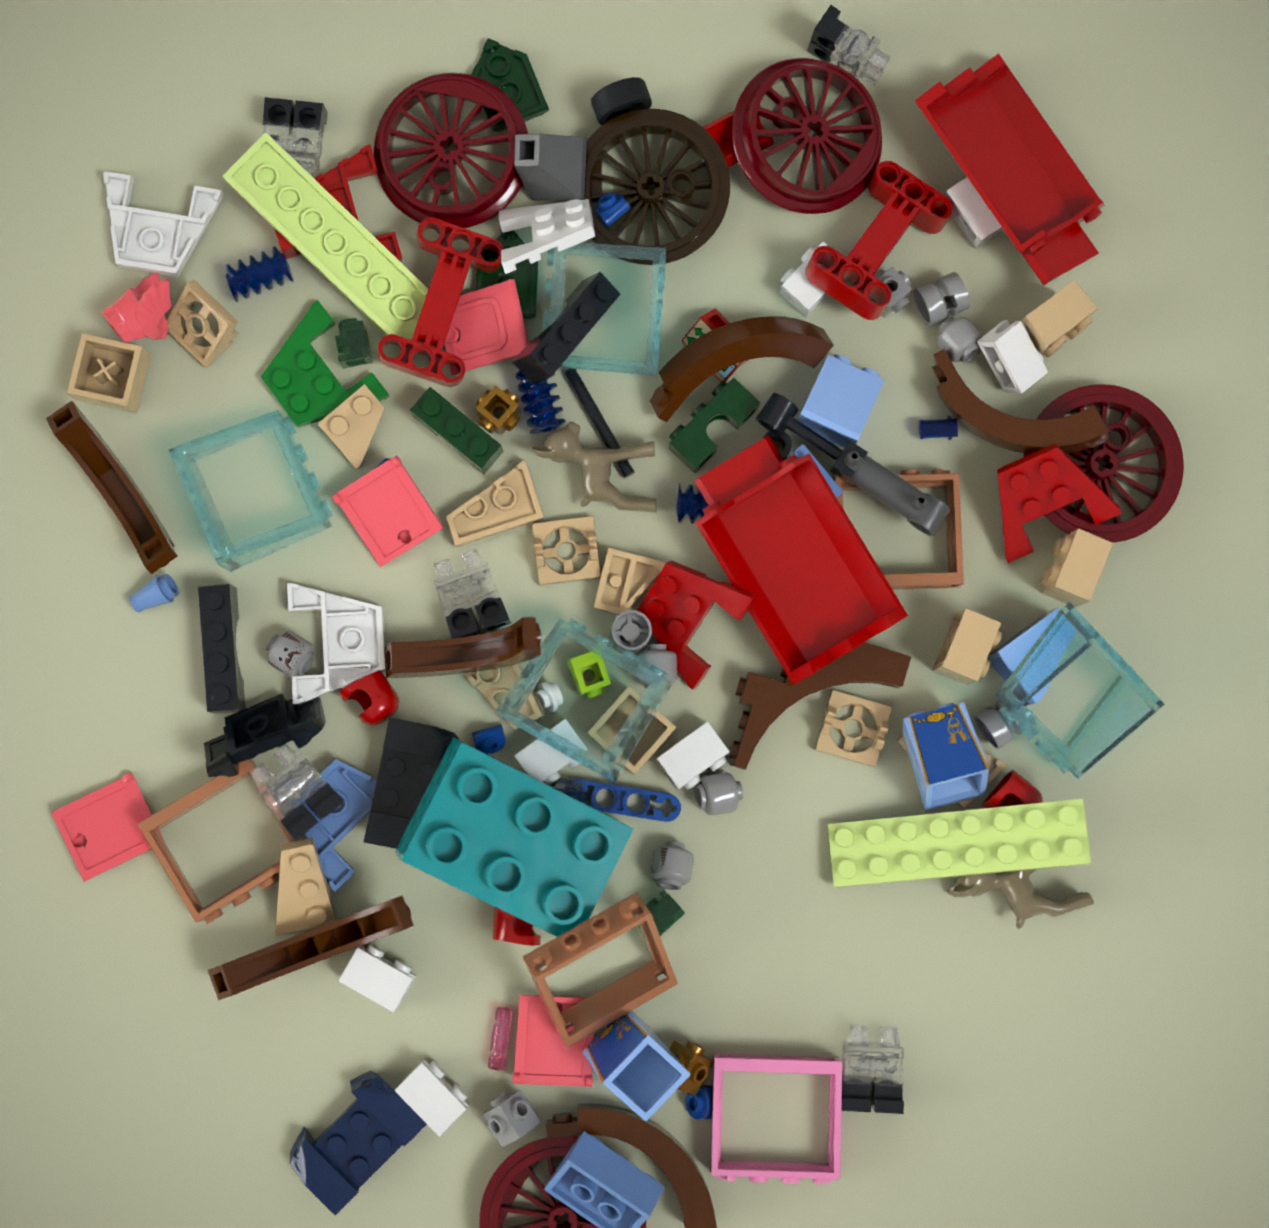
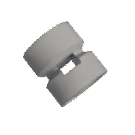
M956 272L938 278L936 285L929 282L913 291L918 311L924 322L929 326L946 319L947 313L956 315L970 308L967 289Z
M627 610L620 613L615 618L610 629L609 639L612 647L618 653L627 656H633L643 651L652 636L650 620L645 614L637 610Z
M1012 691L996 701L995 709L987 707L974 716L981 732L996 749H1000L1013 740L1012 733L1021 734L1035 725L1027 707Z

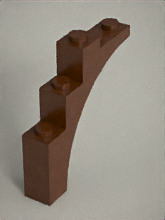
M864 642L854 650L832 661L794 685L783 667L780 676L785 678L784 682L751 672L747 674L746 679L740 677L735 695L740 696L739 704L748 706L750 709L749 712L743 710L738 729L743 730L740 742L734 740L729 758L734 760L732 767L746 770L756 745L768 727L787 708L805 696L825 688L849 683H873L894 688L903 687L911 656Z
M402 895L208 970L217 998L221 1000L324 959L414 926L411 919V911Z

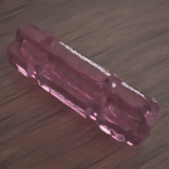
M498 1007L496 1009L495 1021L497 1023L493 1027L490 1047L492 1054L489 1055L488 1061L489 1069L497 1071L505 1069L507 1058L505 1053L508 1051L511 1030L509 1023L512 1022L513 1009Z

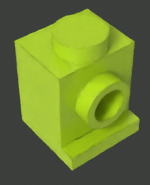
M599 649L565 660L570 669L578 695L586 693L589 699L605 693L604 687L611 685ZM585 670H590L593 673L591 681L584 680L583 672Z

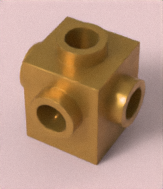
M495 385L491 391L487 390L476 403L477 407L475 409L480 417L478 423L491 434L494 430L500 435L506 430L511 432L521 420L519 416L521 410L518 404L520 400L508 389L502 391ZM499 409L504 410L505 413L499 419L494 417L495 411Z
M674 1040L669 1050L691 1073L678 1089L696 1096L703 1081L708 1076L713 1061L703 1055L705 1049L690 1040L686 1045Z

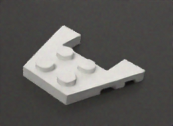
M104 171L103 177L108 196L106 199L112 225L110 228L115 264L121 268L179 277L223 199L224 193L222 190L194 186L188 216L129 207L134 178L131 175Z
M575 199L568 202L499 210V223L503 233L527 226L532 227L533 242L501 250V261L505 274L515 271V264L526 259L531 264L541 260V253L556 247L557 251L560 252L595 237L592 210L588 199Z
M287 583L288 611L321 610L324 674L292 677L294 705H300L345 687L378 670H385L383 607L303 587L294 583Z

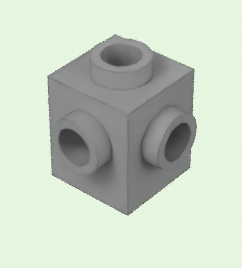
M893 266L886 272L881 269L874 274L876 278L888 285L893 291L891 292L890 302L883 311L882 316L885 318L892 311L897 314L910 302L908 297L913 289L910 287L911 282L902 271L897 272ZM870 298L872 302L878 303L876 300Z
M521 1090L510 1095L506 1091L500 1093L490 1101L492 1107L482 1114L488 1123L490 1131L496 1136L502 1147L521 1139L540 1123Z

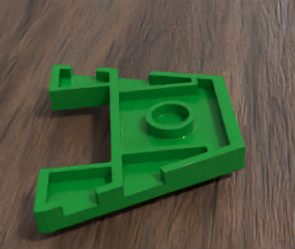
M318 300L314 302L261 376L298 427L323 420L364 384L379 401L390 397L372 372L354 386L345 390L313 348L311 342L336 325Z

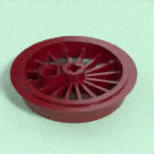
M794 58L777 62L759 72L747 84L735 107L732 122V139L738 163L753 187L772 203L797 213L822 214L848 205L868 187V183L881 158V122L877 107L867 89L855 76L845 69L828 62L810 58ZM803 77L806 106L791 78ZM812 78L824 81L816 110ZM782 81L790 97L783 98L772 86ZM831 84L840 90L841 94L821 117ZM764 95L777 104L772 111L760 106ZM846 96L854 108L826 121L828 116ZM782 107L790 108L794 118L784 116ZM856 112L862 125L831 126ZM757 115L772 120L773 124L779 129L758 130L756 125ZM810 129L814 132L812 137L808 134ZM864 133V144L862 145L835 134ZM794 136V138L766 152H762L758 137ZM796 143L798 147L776 172L766 158ZM835 144L856 151L858 154L852 160ZM803 149L804 153L794 185L784 179L782 173ZM811 153L816 190L802 187ZM831 154L847 167L841 174ZM821 157L834 180L826 189H824Z
M443 73L423 78L399 93L389 104L379 122L374 140V159L378 170L379 182L391 202L401 212L419 223L431 217L462 228L476 226L493 218L499 213V210L506 208L523 184L514 167L515 135L528 134L526 124L514 102L501 89L482 78L463 73ZM435 94L440 95L444 132L424 100ZM445 96L458 98L451 130L449 128ZM465 100L476 103V106L458 128ZM418 102H421L439 135L408 113V111ZM484 106L498 112L466 132ZM403 117H405L434 139L398 131L397 127ZM501 120H504L507 125L508 134L469 140ZM394 137L430 145L392 151ZM510 142L508 157L470 148ZM451 143H454L456 150H451L450 154H447L444 147L448 148L451 146ZM429 154L401 172L395 173L392 159ZM466 155L506 164V167L501 177L497 179ZM462 160L495 185L487 193L480 195L461 163ZM434 161L411 192H408L400 183L402 179ZM456 165L460 168L477 197L476 200L460 205ZM443 171L449 172L451 178L447 184L438 185L435 183L438 173ZM428 181L435 190L431 203L417 198ZM453 192L454 206L438 205L440 194L447 195Z
M1096 384L1079 387L1053 400L1043 409L1036 420L1062 418L1071 412L1076 411L1078 413L1083 411L1084 408L1094 405L1100 409L1099 414L1106 424L1107 408L1121 412L1122 416L1119 422L1107 426L1109 431H1116L1120 434L1122 438L1121 445H1113L1108 440L1095 447L1082 450V453L1074 452L1068 455L1080 460L1074 462L1080 468H1083V472L1094 483L1096 482L1100 487L1102 486L1104 493L1113 501L1114 497L1111 486L1133 511L1135 517L1122 522L1120 515L1112 518L1114 524L1102 522L1095 525L1091 516L1080 511L1084 503L1083 499L1078 500L1075 508L1066 505L1044 516L1054 526L1067 534L1079 528L1112 543L1135 538L1157 525L1169 512L1179 494L1184 472L1183 452L1179 437L1164 412L1145 396L1133 390L1115 385ZM1128 416L1141 426V429L1133 436L1130 428L1125 424ZM1144 432L1148 434L1154 447L1119 458L1116 457ZM1155 452L1158 457L1159 469L1118 465V463ZM1100 459L1104 461L1103 467L1105 469L1102 471L1098 470L1099 464L1097 461ZM1119 472L1157 475L1158 481L1155 491ZM1116 480L1150 497V501L1143 510L1140 509Z
M564 1136L538 1139L522 1146L508 1156L494 1172L485 1189L480 1207L479 1228H502L508 1213L544 1218L509 1228H538L545 1225L547 1226L544 1228H598L558 1199H556V1202L551 1194L543 1190L545 1186L533 1170L540 1160L546 1158L552 1177L555 1172L552 1157L566 1156L579 1137ZM528 1176L532 1178L550 1204L522 1188ZM517 1194H520L544 1210L512 1206V1203ZM564 1212L568 1213L569 1222L565 1221L562 1225L558 1224L557 1215L562 1216ZM646 1221L640 1228H646Z

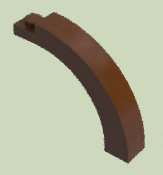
M767 316L736 321L704 334L672 357L658 372L663 384L654 391L649 401L657 417L668 422L693 390L712 375L731 365L755 358L782 357L800 361L815 368L834 344L823 328L800 319Z
M945 349L933 355L936 365L932 367V370L939 383H942L937 386L939 397L961 424L989 443L1010 451L1030 455L1054 443L1066 454L1095 447L1109 440L1110 431L1094 405L1076 414L1056 419L1034 420L1014 417L1000 412L980 400L966 386Z
M70 401L48 416L46 420L53 434L73 456L104 497L131 539L144 567L153 574L178 557L173 548L175 546L145 496L101 435L75 403Z
M522 617L506 628L480 635L432 641L390 642L384 648L386 678L462 674L496 669L529 661L541 655V630L539 623H536V617Z
M595 1103L578 1104V1117H572L571 1113H558L552 1115L553 1119L547 1120V1138L581 1135L585 1131L589 1135L618 1139L639 1149L661 1168L674 1187L683 1213L684 1228H717L709 1189L700 1169L684 1146L656 1122L650 1119L645 1122L638 1114L628 1109Z

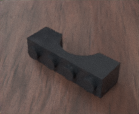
M601 272L581 281L565 300L567 305L557 319L540 335L530 341L512 363L533 385L552 377L621 294Z
M230 584L198 587L207 712L214 714L238 712L246 709L244 680L240 672L236 649V627L239 620L237 588Z

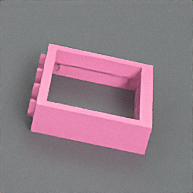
M713 1054L711 1176H717V1179L736 1181V1176L749 1177L751 1182H768V1177L781 1178V1182L799 1183L800 1178L813 1179V1183L823 1184V1182L832 1183V1179L840 1180L841 1059L839 1057ZM723 1071L829 1074L827 1163L721 1160Z

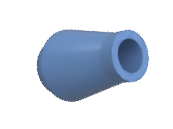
M157 574L138 592L130 596L129 600L134 610L139 613L149 608L173 602L174 597L179 595V591L170 575L164 574L161 576Z

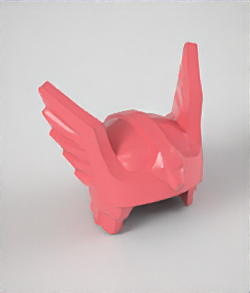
M152 273L149 278H144L135 289L129 288L115 303L101 310L104 318L125 343L144 337L153 340L166 339L168 325L164 314L171 308L170 282L168 279L159 281L158 273Z

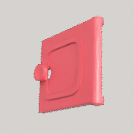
M509 279L499 284L460 295L444 345L447 353L462 359L466 368L465 372L517 357L528 345L529 340L515 279ZM458 330H459L460 333H461V337H460V340H459V341H458V338H459V332H458ZM449 364L451 375L460 373L457 366Z
M397 455L332 495L333 501L340 505L380 567L444 528Z
M127 773L122 779L51 812L84 882L152 849L138 826V823L152 816V813L132 773Z
M519 994L514 1073L512 1076L513 1084L592 1087V1066L582 1051L594 1040V1033L566 1047L554 1027L541 996ZM553 996L560 1013L588 998ZM573 1025L566 1029L567 1033L575 1030Z

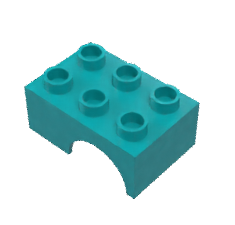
M453 737L395 852L402 862L558 937L590 918L634 829Z

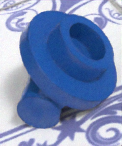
M610 192L598 200L596 213L600 217L601 223L608 228L631 207L622 194Z
M502 724L472 732L475 748L486 754L500 751L506 743Z
M701 1085L696 1096L687 1093L686 1108L692 1118L712 1119L711 1085Z

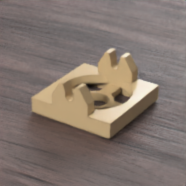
M195 280L189 281L166 319L168 332L205 368L211 366L218 354L233 344L231 339L238 336V333L234 330L238 321ZM201 302L203 304L200 312H192L196 307L193 303ZM211 313L218 321V335L209 326L208 318ZM193 317H198L202 321V333H198L193 328ZM183 318L186 320V327L188 332L186 331V328L184 326ZM203 336L211 345H199L195 342V339Z
M593 516L532 523L540 586L601 577ZM569 528L581 532L587 539L588 544L577 545L571 540ZM559 530L560 541L556 544L555 548L543 549L548 536L554 531ZM570 543L575 547L576 553L572 559L564 560L559 557L558 548L561 544ZM590 553L586 564L579 571L574 572L573 562L577 559L578 555ZM557 558L564 565V573L553 570L546 563L545 559Z
M831 690L815 750L876 767L880 751L885 744V735L889 730L888 722L892 707ZM854 705L851 717L846 718L844 721L834 718L836 712L841 708ZM864 708L873 715L877 730L867 728L861 717ZM856 720L861 724L862 732L858 737L851 738L847 736L844 731L847 721ZM832 728L841 730V734L845 738L843 748H840L834 742L830 732ZM862 737L874 740L866 749L852 752L856 740Z

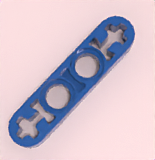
M570 779L582 783L583 791L588 792V785L595 786L591 795L592 806L590 807L601 812L669 822L675 820L681 811L679 799L672 794ZM601 789H609L613 792L614 802L611 806L602 807L597 803L596 795ZM638 793L645 799V806L639 812H633L627 806V799L632 794ZM649 795L656 796L655 803L662 804L665 802V798L671 799V804L676 806L675 812H670L669 817H664L662 810L653 809L654 815H647L646 813L650 807Z

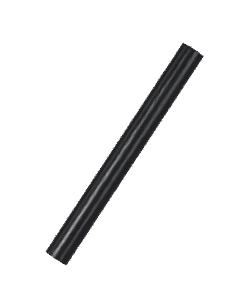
M572 367L565 371V376L607 449H620L619 443L576 368ZM628 459L615 462L624 478L635 473Z

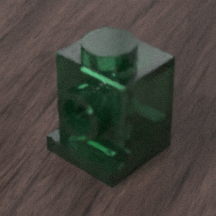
M356 318L341 320L338 325L340 335L335 336L338 353H344V355L338 356L342 368L373 363L367 328L362 320L357 321Z
M664 888L659 891V894L662 896L659 901L654 897L646 904L660 936L685 914V911Z

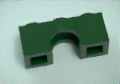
M734 377L728 384L722 381L712 392L714 398L707 405L703 402L699 404L690 415L693 419L685 427L680 424L669 436L672 440L669 443V449L694 473L717 451L718 446L710 440L706 432V428L710 423L716 420H724L738 430L759 409L761 402Z
M431 387L425 391L410 409L415 419L436 436L439 435L483 475L504 452L500 443Z

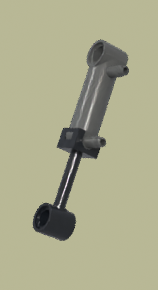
M772 393L755 418L760 425L778 436H782L784 431L789 429L836 460L830 472L848 483L850 481L905 517L917 530L931 537L935 535L950 512V508L944 502L933 495L923 493L867 456L868 452L851 440L844 450H841L796 420L794 417L799 409L793 402L778 393Z

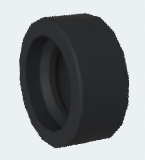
M631 77L603 87L591 98V105L598 123L603 125L621 114L634 110L649 109L652 106V99L645 81L638 77Z

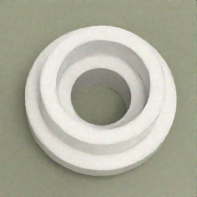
M542 682L538 685L536 698L541 708H546L549 712L556 711L558 706L563 704L562 693L555 682Z

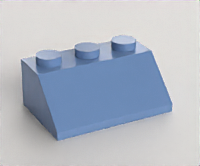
M584 1131L572 1145L543 1190L598 1228H640L650 1217L665 1186L657 1182L651 1175L644 1173L631 1164L624 1156L618 1155L602 1144L598 1138Z

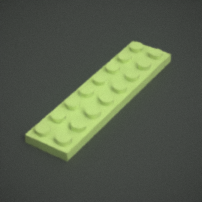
M265 132L222 176L223 179L386 335L393 334L412 340L428 288Z
M1083 799L828 824L833 884L835 888L1091 864Z

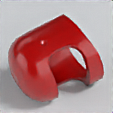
M381 670L349 684L339 692L344 702L355 700L361 705L364 712L358 718L366 725L373 726L385 722L395 714L399 707V697Z
M1011 770L1002 778L981 805L984 808L1034 804L1042 803L1043 798L1040 791L1016 771Z
M494 906L493 940L531 946L541 945V935L535 934L533 925Z

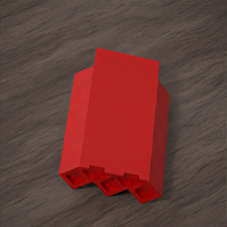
M999 53L973 72L969 67L944 86L941 82H938L915 100L920 110L1043 286L1099 254L1079 224L1082 221L1088 224L1102 214L1100 209L1105 205Z
M767 436L694 480V483L708 504L703 509L705 515L697 520L695 524L732 585H734V588L743 592L750 591L758 596L748 611L793 685L908 616L810 454L799 459L794 454L784 460L770 436Z

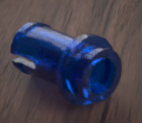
M947 416V419L919 420L920 440L946 437L948 440H952V437H958L957 418L951 419V416Z

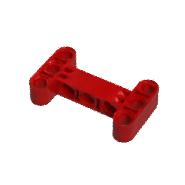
M883 161L878 164L868 183L870 195L884 204V207L848 256L845 257L829 246H820L814 250L805 269V275L812 284L866 320L878 319L890 302V288L876 278L874 274L912 223L928 234H937L944 228L953 212L952 202L946 196L892 161ZM844 281H847V282L851 283L852 286L846 284ZM870 298L876 300L878 303L872 302Z
M430 217L420 222L417 231V242L421 249L440 257L412 340L393 334L386 335L378 343V357L382 364L446 387H455L464 378L465 364L461 358L442 351L469 268L472 267L488 273L495 272L502 264L501 250H504L499 241ZM427 229H434L439 233V238L435 241H428L423 237V232ZM457 239H462L467 242L469 248L466 251L460 252L453 248L452 243ZM484 250H493L496 252L498 259L494 262H487L483 259L481 253ZM388 344H395L400 348L401 352L397 357L389 358L383 353L384 347ZM418 354H424L430 359V364L425 368H418L413 363V358ZM453 364L457 366L460 374L456 378H448L443 374V367Z

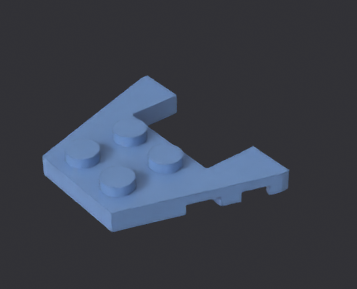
M337 759L290 803L292 809L303 803L318 821V824L305 835L307 839L314 838L323 871L334 892L356 872L336 852L334 847L371 811L377 779ZM328 783L344 802L320 821L305 803V800L310 797L313 790L321 788Z

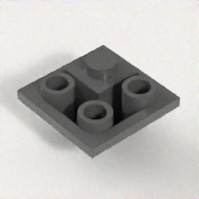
M548 134L515 135L514 167L532 200H584L587 137Z

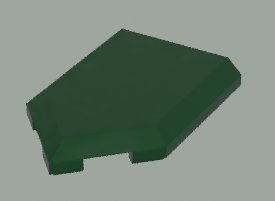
M487 38L480 59L471 75L482 78L501 89L517 106L524 122L544 115L549 111V108L527 54L518 50L514 51L500 45L497 41ZM483 107L488 119L498 113L493 109ZM501 120L491 126L493 132H499L507 129V125L504 120Z
M514 230L502 232L496 239L502 244L504 249L525 244ZM488 249L481 253L483 259L487 262H494L498 259L496 252ZM528 259L515 264V271L505 274L502 264L498 270L491 273L477 269L476 290L499 284L509 279H515L523 318H536L538 261L532 264L529 263Z

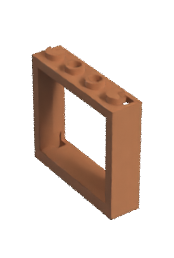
M942 469L932 470V474H919V470L901 471V475L898 476L917 489L945 488L946 505L950 508V512L946 517L949 573L883 574L892 590L961 587L964 585L959 473L950 474V470ZM834 477L833 479L843 491L863 490L850 481L847 483L839 477ZM842 493L837 499L844 509Z
M253 759L239 763L238 775L232 777L217 776L138 823L139 828L195 922L205 920L209 924L222 916L223 912L221 909L230 903H233L234 907L251 898L249 892L260 886L264 890L279 881L276 875L280 873V861L206 907H203L158 830L250 775L289 842H295L280 823L285 817V812Z
M637 892L522 956L554 1027L566 1047L573 1045L678 984L652 914ZM639 925L653 960L560 1013L545 978ZM545 965L547 966V968L540 970V968L544 967ZM664 974L665 978L659 981L657 977ZM573 1025L575 1030L567 1033L566 1029Z

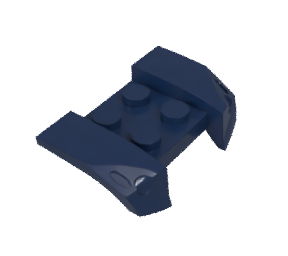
M372 1070L350 1081L351 1092L357 1099L316 1140L304 1127L290 1151V1164L301 1181L335 1216L359 1193V1188L402 1145L406 1146L427 1125Z

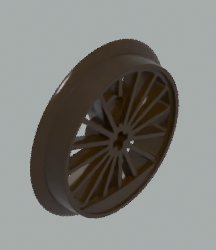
M640 109L621 114L599 127L587 140L584 200H589L592 210L595 237L591 239L604 251L630 263L642 265L666 264L692 254L702 247L716 232L724 218L729 203V170L719 145L697 122L669 110ZM648 134L664 135L654 172H651ZM642 135L646 164L645 174L625 141L626 139ZM672 137L683 142L685 145L661 175H659L669 138ZM617 144H621L639 177L611 157L608 152ZM689 149H692L701 159L685 169L681 168L672 171ZM602 159L606 160L634 183L603 175ZM702 167H706L710 181L695 182L692 173ZM683 179L690 184V187L684 192H678L673 188V184ZM602 182L630 189L612 193H620L624 199L631 198L627 200L630 207L636 204L614 233L610 232L609 228L601 223L600 217L596 213L598 200L607 194L602 191ZM647 185H653L655 194H648ZM709 188L712 190L710 203L691 199L695 190ZM670 201L706 210L701 221L697 223ZM662 205L691 226L693 230L680 238ZM644 206L633 244L619 238L621 233ZM655 207L659 210L676 241L664 245L659 244ZM651 208L655 246H641L638 244L648 210Z

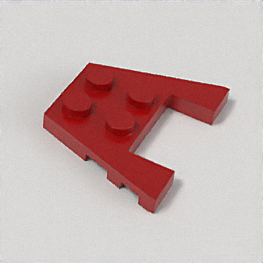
M371 145L364 146L360 149V152L350 158H345L333 169L325 174L321 173L314 178L357 221L358 217L348 181L378 174ZM395 232L375 237L399 261H402Z
M1056 443L997 469L1004 549L1008 563L1034 552L1022 526L1023 524L1079 499L1084 500L1095 525L1122 514L1119 505L1114 500L1112 501L1104 493L1103 489L1096 482L1094 483Z
M670 561L664 565L637 611L645 614L650 620L652 633L659 644H666L667 651L676 653L677 670L689 688L693 690L700 685L711 665L688 647V643L714 603L716 602L739 621L744 618L758 596L750 591L743 592L733 588L734 585L725 581L718 582L710 579L702 572Z

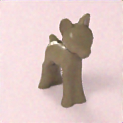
M570 421L565 428L553 431L546 438L544 444L532 447V451L539 457L548 458L558 463L577 462L582 466L585 496L581 501V507L587 506L591 501L611 503L618 510L657 512L656 498L647 499L625 496L609 481L612 463L634 458L655 457L654 441L620 449L584 448L579 443L580 425Z
M1037 869L958 876L957 884L947 890V893L954 897L980 896L995 888L1001 889L1016 916V927L1018 929L1022 928L1026 919L1033 916L1047 914L1056 917L1094 904L1091 895L1087 892H1080L1055 901L1036 894L1029 880V875Z

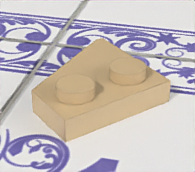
M364 384L321 420L318 425L357 470L363 463L385 407Z
M608 547L593 609L617 615L627 611L658 576L666 562Z

